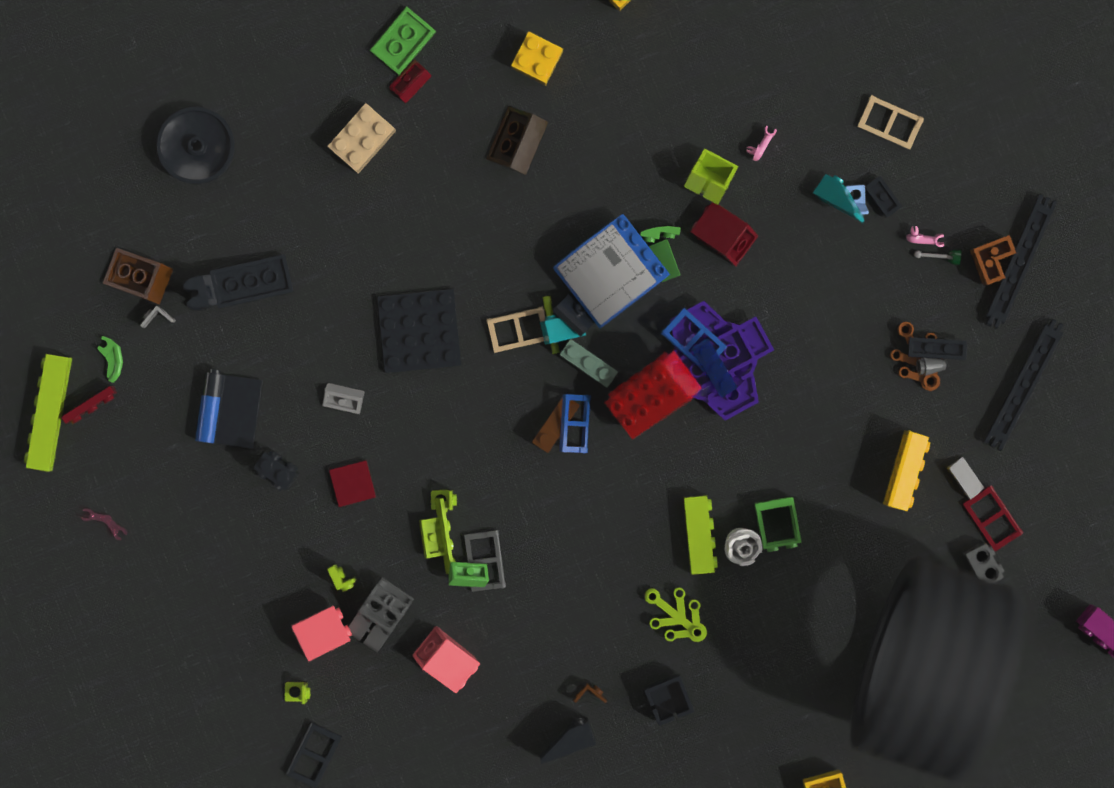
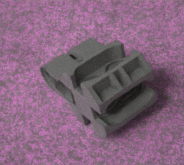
M382 577L349 625L351 636L360 641L364 634L369 632L370 634L363 644L378 653L414 599Z

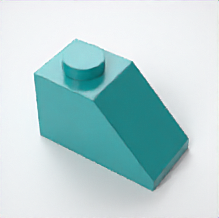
M556 315L545 317L546 321L540 322L545 345L580 337L561 318H557Z

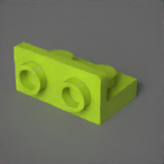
M335 564L328 568L337 590L342 589V591H346L354 586L355 577L346 581L343 580L346 576L342 567L338 568Z

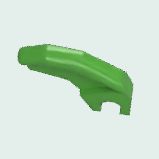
M102 336L101 339L107 342V346L105 348L98 346V350L108 361L107 378H109V382L114 383L120 376L123 366L121 348L114 340Z

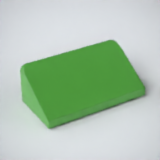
M668 239L649 246L670 274L662 282L680 276Z
M450 562L449 585L485 587L489 582L487 564Z

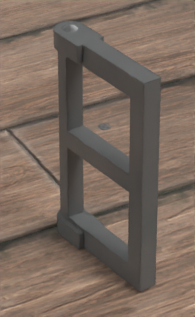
M493 530L465 534L468 563L485 564L497 562L500 581L486 584L485 587H471L472 592L505 588L506 583L499 531ZM494 537L496 557L473 560L470 540Z

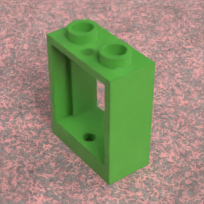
M792 496L754 503L762 549H767V552L779 550L778 547L786 546V549L798 547L797 543H802ZM788 506L794 538L767 543L761 511Z

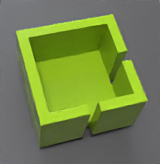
M704 148L684 187L697 194L703 193L704 198L718 205L738 166Z

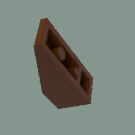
M563 397L532 442L547 453H549L561 433ZM569 400L568 421L571 420L580 406L573 400Z

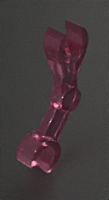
M89 508L83 509V511L90 513V517H81L82 520L90 521L93 519L106 523L117 540H122L117 534L119 530H122L127 535V530L116 524L110 515L94 513Z

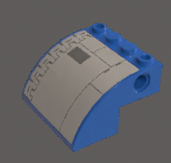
M624 214L605 226L553 267L599 328H602L670 275Z

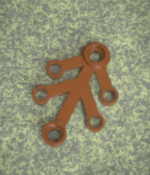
M910 322L899 324L898 333L900 336L905 337L907 343L909 337L914 338L912 335L914 327ZM903 326L908 327L907 333L902 332ZM928 333L924 337L927 338L929 335H932L934 339H937L934 333ZM898 349L892 350L890 353L892 360H900L916 366L917 360L921 359V357H908V355ZM896 351L900 355L898 359L893 357V353ZM901 367L898 371L901 378H911L921 382L925 390L933 391L940 385V378L937 373L923 376L910 371L908 367ZM903 369H906L908 371V374L906 376H903L901 374V371ZM928 378L933 379L932 385L927 384Z

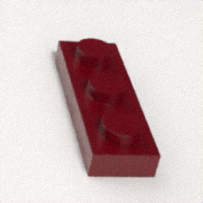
M109 386L61 418L65 424L72 423L73 425L82 419L81 416L86 412L91 414L98 409L97 405L104 402L106 404L114 399L113 395L117 391L113 386Z

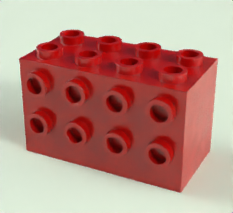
M675 351L669 355L665 352L656 361L644 367L642 371L635 373L629 380L618 385L615 390L608 394L610 398L605 404L633 440L688 402L702 387Z

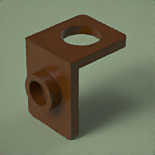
M586 683L573 699L576 703L585 691L589 689L604 703L607 702V699L602 695L604 692L598 686L594 685L592 687L589 683Z

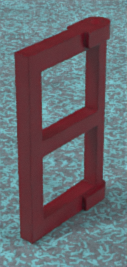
M992 485L987 486V488L971 500L969 499L963 503L995 552L1024 533ZM990 493L1001 510L981 523L970 506ZM1005 514L1015 531L995 544L985 527Z

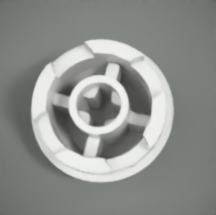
M736 528L727 535L725 554L733 563L740 566L750 565L755 562L754 559L762 552L761 538L752 530Z

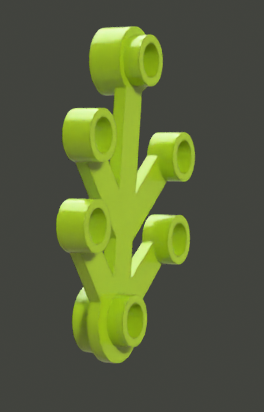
M679 587L674 590L677 611L660 598L658 590L650 588L645 592V600L649 604L658 605L672 617L652 618L650 620L652 629L680 624L687 629L680 631L667 630L665 632V639L667 641H674L676 638L689 637L694 642H700L705 639L707 630L700 623L699 601L693 599L689 602L688 606L692 611V623L686 619L684 589ZM682 590L683 595L681 597H677L676 591ZM655 593L656 598L654 600H650L649 594ZM697 602L698 607L696 609H692L691 603ZM653 620L659 621L657 627L652 626ZM695 629L701 630V634L699 636L694 635ZM668 632L674 633L672 639L667 638Z

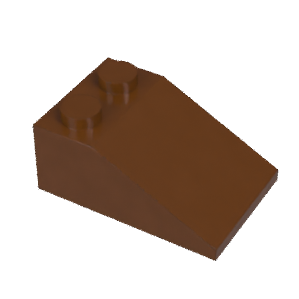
M116 248L103 284L160 305L173 269L159 262Z

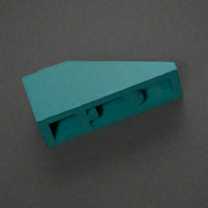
M825 174L813 194L824 203L863 223L864 218L849 190L842 184L844 181L836 175L831 177Z

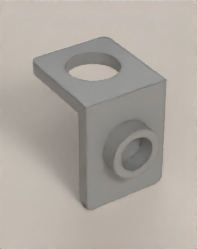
M156 306L153 310L147 311L143 317L145 320L140 326L146 328L158 312L173 323L176 320L161 307Z

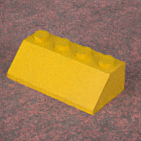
M904 431L884 498V505L908 511V508H912L914 502L912 494L914 489L917 490L920 481L917 477L919 471H922L925 465L923 456L924 453H928L930 447L929 437L911 431Z

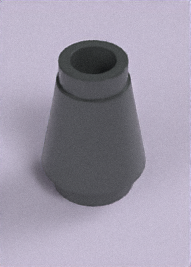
M922 357L916 362L917 373L927 376L946 370L945 359Z

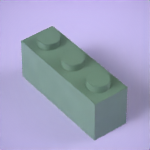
M570 339L560 356L606 388L618 373V371L572 339Z

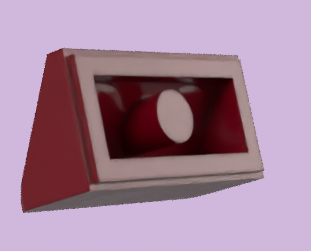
M414 60L389 88L403 102L407 103L431 78V74Z

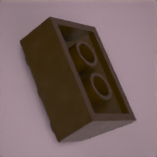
M508 106L486 159L526 175L548 122L532 113Z

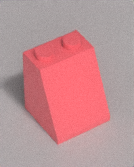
M333 605L292 624V628L308 661L351 641L349 636L352 634L348 625L343 626L340 620L344 617L339 607L335 609Z
M435 626L412 655L424 671L455 693L465 686L468 678L477 671L480 665L479 661L437 626Z

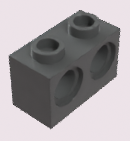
M981 543L963 553L974 576L992 582H997L1004 578L1002 575L1004 569L1000 562L996 563L993 557L995 552L991 545L987 546L986 543ZM979 551H984L985 558L982 561H978L976 558ZM988 568L994 570L991 578L985 576V571Z

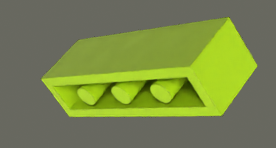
M707 495L683 497L691 575L715 573L714 568H718L717 556H713L712 550L716 549L715 537H711V530L714 529L713 518H709V511L712 510L711 499H708Z

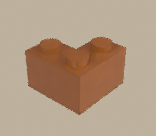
M1010 235L970 250L983 286L1005 278L999 260L1016 253Z

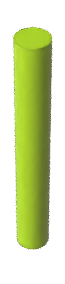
M550 296L543 297L546 317L553 315ZM558 342L551 343L552 354L560 353Z

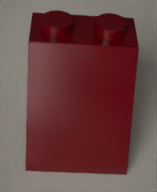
M712 202L704 209L702 217L693 224L691 233L736 267L758 235L749 224L719 204L717 205Z

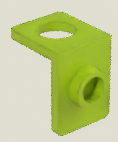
M453 490L431 491L432 510H436L435 498L439 494L446 497L448 509L453 510V506H457V494H453Z
M286 682L285 701L306 704L307 699H310L311 689L307 688L308 682ZM296 686L300 689L298 697L290 695L289 690L291 687Z

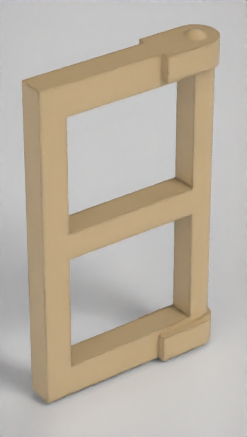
M871 95L857 127L910 150L924 118ZM874 103L893 111L884 132L865 125ZM897 113L916 121L907 143L888 135Z
M543 306L487 319L494 353L544 342L543 337L524 341L519 323V317L539 313L540 322L546 321ZM514 319L519 342L499 347L494 323Z

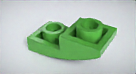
M655 227L642 231L640 236L644 238L645 242L650 243L659 240L660 233L664 234L663 237L675 239V236L680 235L681 227Z

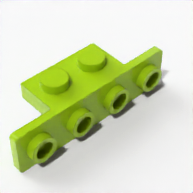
M435 498L437 517L419 520L425 558L443 556L445 572L449 574L450 562L456 561L452 557L453 542L449 537L451 527L446 517L448 507L443 498Z

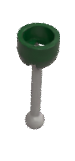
M951 250L947 255L915 251L914 256L916 258H947L950 264L960 265L961 250Z

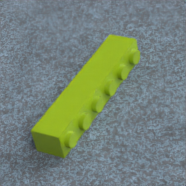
M46 354L42 358L41 369H43L42 376H39L37 384L40 390L39 395H36L34 400L36 412L31 418L33 429L32 433H29L27 441L30 444L29 452H26L24 457L26 468L47 472L53 470L72 358Z

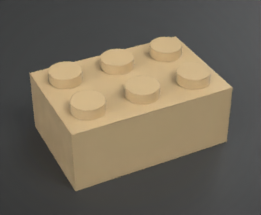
M365 103L328 147L359 174L396 130Z

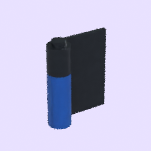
M209 369V373L205 372L195 441L253 449L263 380L220 374L221 370Z

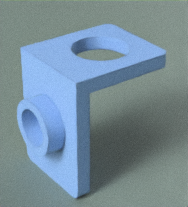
M847 185L846 188L850 193L855 189L861 192V196L858 199H854L861 214H868L865 204V185Z

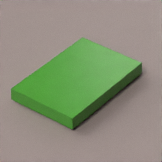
M406 6L370 49V52L400 76L436 33V30Z

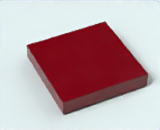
M367 460L329 470L339 507L376 498Z

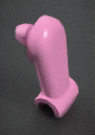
M766 125L764 130L765 136L757 148L747 147L750 150L746 149V151L754 155V161H758L761 158L771 138L776 134L777 129H774V133L770 134L767 131L768 126Z
M912 226L911 234L906 235V240L910 243L932 244L938 247L944 246V242H937L938 238L944 237L942 233L935 236H925L918 234L917 226H915V231Z

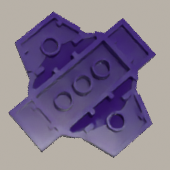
M705 301L688 309L687 311L724 343L727 348L705 372L701 371L676 346L674 351L702 387L693 398L703 400L725 421L759 403L753 372L757 365V359L774 351V348L757 317L737 325L723 320ZM676 316L670 319V323L676 318ZM684 316L672 329V335L685 347L700 329ZM703 333L688 351L704 364L719 346Z

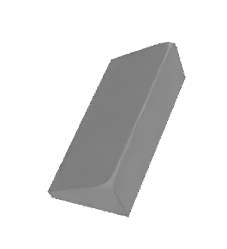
M328 383L325 388L322 406L360 414L364 391Z
M963 457L947 467L968 499L971 500L984 489Z

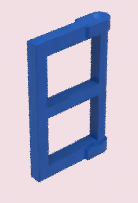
M685 308L661 333L703 372L707 371L709 366L727 348L724 343ZM684 316L700 329L685 347L669 334ZM703 333L719 346L704 364L688 351Z
M563 394L559 452L588 453L591 396ZM569 400L584 401L583 422L568 421ZM568 426H583L581 447L567 446Z

